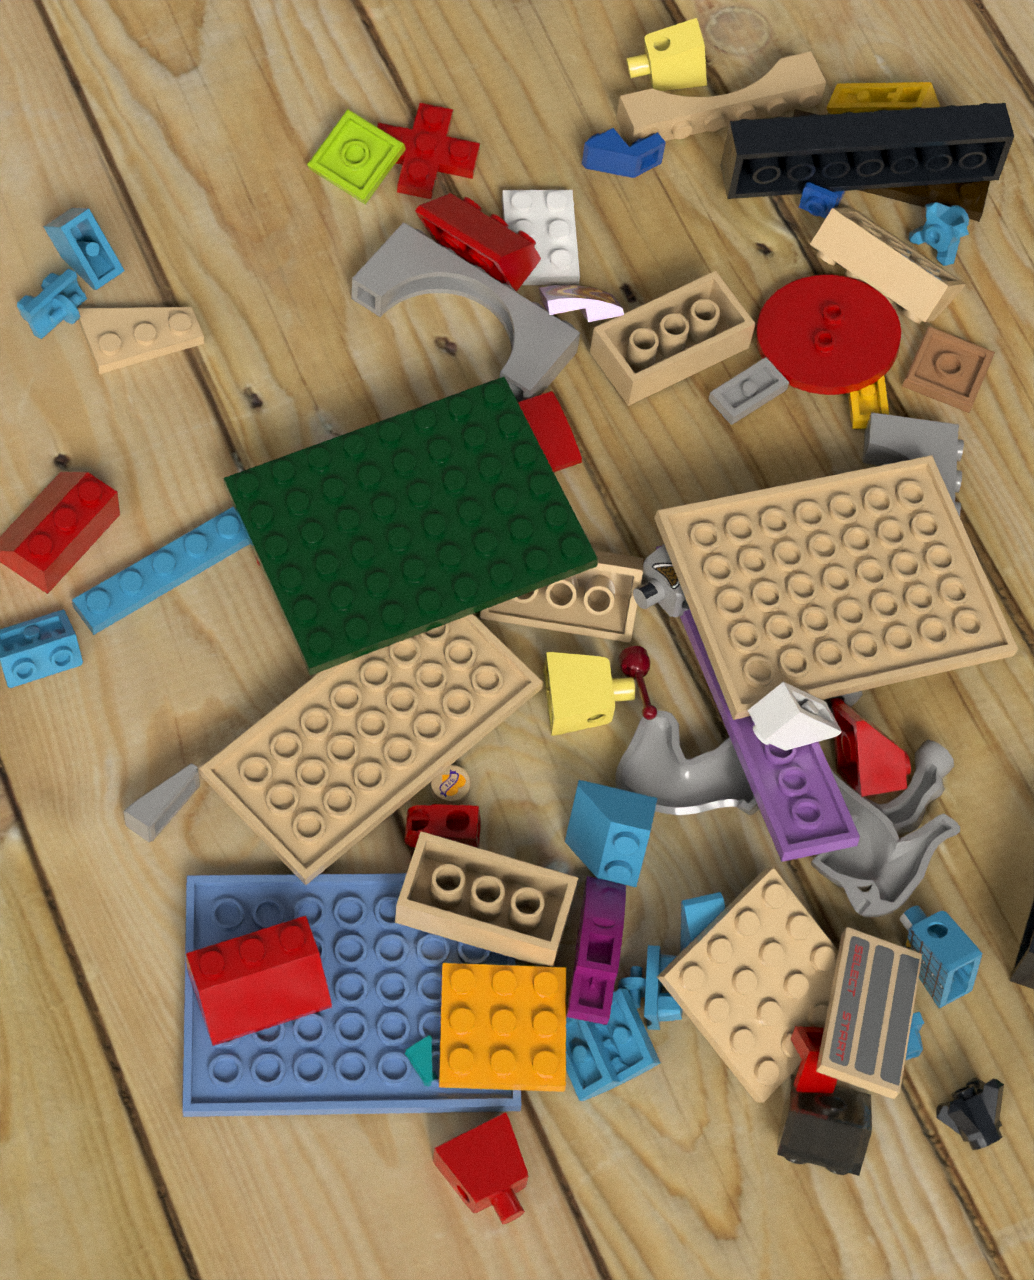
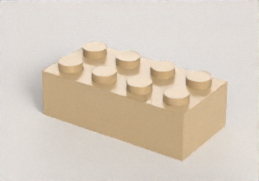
M714 271L639 306L622 316H618L595 327L590 354L626 404L630 406L748 349L755 322L717 271Z
M421 831L397 901L395 923L539 966L553 967L574 899L578 877Z

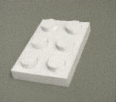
M503 190V220L509 225L508 229L516 234L521 230L532 237L536 242L534 247L541 257L540 262L522 285H579L580 272L573 190Z

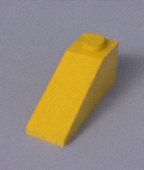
M931 82L837 83L826 108L828 113L842 114L845 112L904 110L916 107L934 108L940 107Z

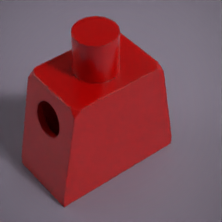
M506 1112L434 1148L433 1162L471 1212L478 1213L493 1206L502 1224L510 1223L524 1214L525 1211L515 1193L526 1187L529 1176Z

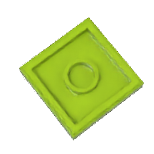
M347 109L307 166L317 175L366 205L406 148L402 142Z

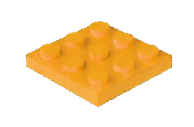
M442 963L439 1088L564 1092L566 1088V967Z

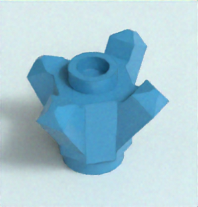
M938 202L926 204L927 221L925 225L909 232V241L917 245L926 242L937 250L936 258L943 266L954 264L960 238L969 235L967 230L969 216L962 207L957 205L946 206Z

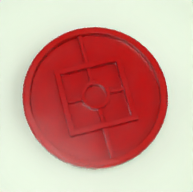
M815 275L792 281L771 295L759 314L756 340L761 358L764 359L766 357L789 381L790 386L809 393L840 395L859 391L874 384L891 369L900 349L901 324L892 304L872 286L845 276Z

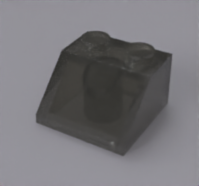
M791 1074L778 1132L777 1155L783 1156L786 1160L795 1164L810 1163L822 1166L834 1174L846 1175L849 1173L859 1176L872 1133L871 1094L840 1086H835L833 1093L797 1092L793 1085L796 1075Z

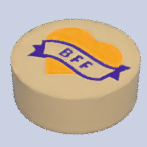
M450 765L431 781V794L440 804L460 805L469 796L470 777L463 768Z

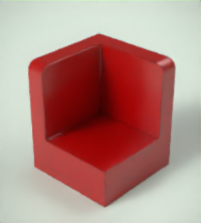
M795 1026L791 1041L802 1059L793 1084L797 1092H834L838 1079L816 1072L824 1028Z

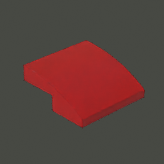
M553 391L518 402L553 472L582 463V457L573 432Z

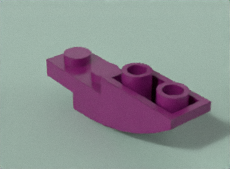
M590 876L586 877L566 1017L604 1025L608 1024L623 937L626 905V885Z

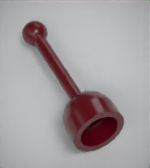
M630 646L619 654L618 662L620 669L627 678L633 677L636 680L644 706L642 716L646 720H653L657 716V709L654 705H651L643 678L650 670V658L645 648Z

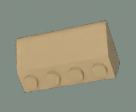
M832 208L810 245L819 250L816 255L823 261L831 265H835L837 262L847 269L845 272L847 277L868 283L884 295L891 304L894 301L905 308L902 313L919 324L922 321H934L966 285L853 208Z
M594 550L598 558L597 567L484 609L480 613V619L631 643L637 609L633 590L641 586L644 558Z

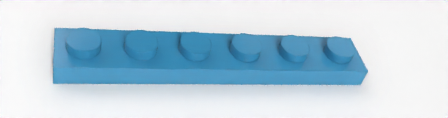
M234 506L72 599L73 608L92 634H97L249 545L250 542Z

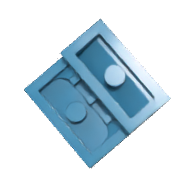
M620 988L613 992L610 1019L607 1025L566 1017V1071L579 1101H585L609 1091L661 1063L627 989Z

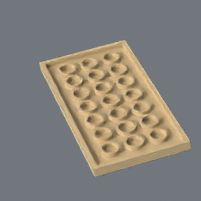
M471 614L319 672L199 768L200 776L286 866L307 885L537 694L543 687V681L475 615Z

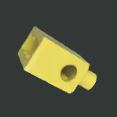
M697 18L647 34L644 37L645 54L626 58L630 78L649 75L653 89L666 91L707 86L705 44Z
M546 652L543 672L551 736L609 724L613 719L616 701L635 700L633 677L612 678L608 658Z

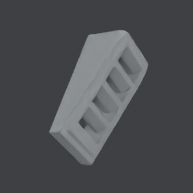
M192 763L132 803L123 811L125 825L149 843L153 842L200 787L198 767Z

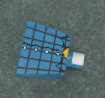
M918 905L906 910L900 917V921L909 932L905 948L922 954L919 979L940 1009L973 990L983 953L946 911H939L927 917Z

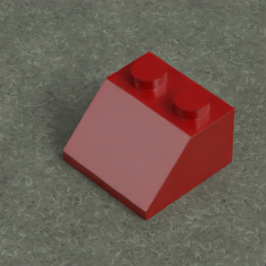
M840 698L831 699L832 714L842 731L837 737H834L837 773L861 797L907 789L906 775H909L911 772V764L907 752L903 751L878 727Z

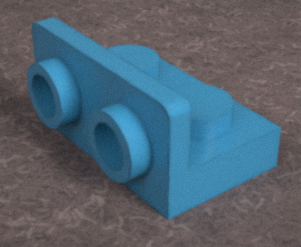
M64 609L0 629V664L9 688L83 664L75 631Z

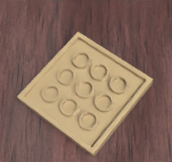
M774 867L765 868L657 978L754 1101L764 1103L801 1063L802 1059L791 1041L795 1026L821 1028L825 1026L838 950Z

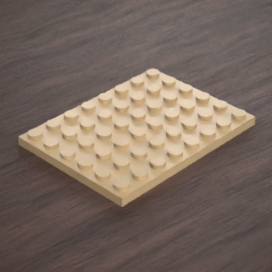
M932 455L658 510L654 517L733 720L749 717L748 710L782 682L823 700L1012 657L1018 650Z

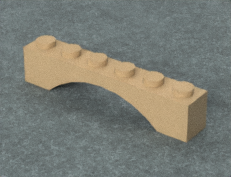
M810 51L780 58L774 67L760 80L744 89L725 95L686 97L665 93L653 88L621 95L616 118L629 147L638 139H646L656 133H659L665 141L684 139L693 134L717 131L720 128L729 126L730 121H739L741 119L754 120L769 116L776 117L795 109H810L821 104L826 80Z

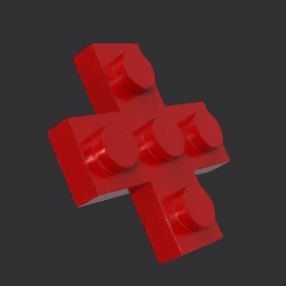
M419 103L412 129L378 123L377 128L402 142L406 148L396 164L402 165L397 184V193L432 199L438 172L473 179L480 152V143L448 137L453 119V109Z

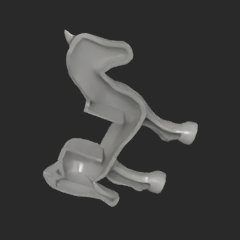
M862 691L824 699L832 712L831 699L840 698L851 707L863 694ZM657 710V716L653 720L641 718L634 737L619 762L616 771V787L613 788L657 798L655 812L665 814L689 815L732 806L739 808L748 815H753L760 810L730 737L715 750L703 753L692 759H686L680 747L679 723L672 713ZM927 740L922 743L915 752L916 771L910 785L900 796L886 804H877L866 797H861L832 771L860 835V839L855 847L818 854L812 860L811 865L838 887L844 888L852 907L858 914L864 917L884 916L893 913L902 906L924 878L930 859L938 845L960 832L958 823L945 813L938 815L916 830L923 820L928 804L943 794L945 787L942 778L954 767V759L948 750L937 742Z

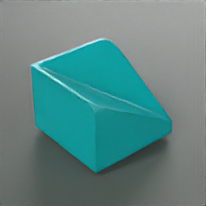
M431 1035L405 1049V1056L409 1059L424 1086L429 1087L432 1081L439 1079L433 1071Z

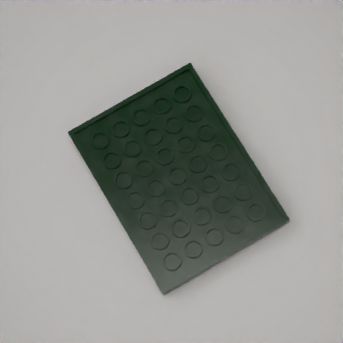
M505 376L223 478L225 489L310 676L587 571L598 565V558Z

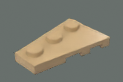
M192 307L77 308L80 314L78 321L99 374L204 344V335Z

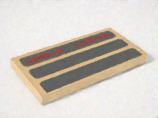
M846 927L841 934L816 1072L895 1099L900 1094L922 954Z

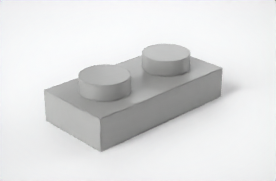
M765 357L711 391L708 400L733 425L785 392L789 381Z

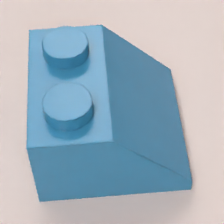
M579 780L565 843L596 878L637 887L652 828L657 798Z

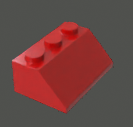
M449 193L423 203L416 208V214L436 243L452 249L460 258L472 265L481 267L489 276L502 284L510 285L516 292L541 260L534 247L536 242L532 237L521 230L517 234L508 229L509 225L496 214L492 213L489 217L482 213L481 207L468 197H464L461 200Z
M60 472L0 536V563L48 594L120 516L118 492L89 472Z
M306 916L186 953L187 972L212 1046L332 1008L320 954Z

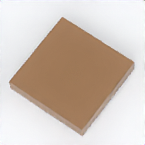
M928 326L902 387L970 413L995 352Z

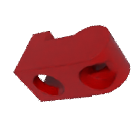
M446 804L412 806L407 810L404 841L409 846L415 848L422 831L479 848L481 834L479 806Z

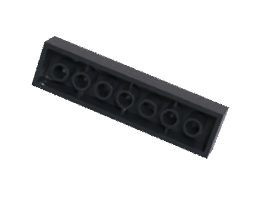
M982 103L964 106L949 105L934 108L916 107L904 110L845 112L829 115L812 114L809 116L754 120L741 119L729 122L720 167L727 199L802 194L807 182L836 192L993 181L1000 178L1014 139V132L1006 103Z

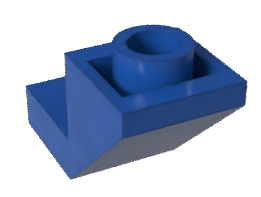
M612 128L602 134L597 133L591 136L585 142L582 165L585 169L635 178L662 164L666 142L659 133H656L646 139H638L629 147L616 130Z

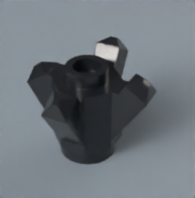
M975 1077L966 1083L965 1087L951 1094L953 1101L941 1103L937 1106L936 1118L961 1135L964 1142H969L972 1150L987 1147L1003 1137L999 1130L1002 1126L999 1119L1004 1084L994 1078L985 1083Z

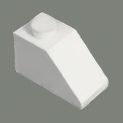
M785 682L778 685L748 710L755 723L753 731L758 739L765 745L771 744L785 751L837 737L842 733L825 701Z

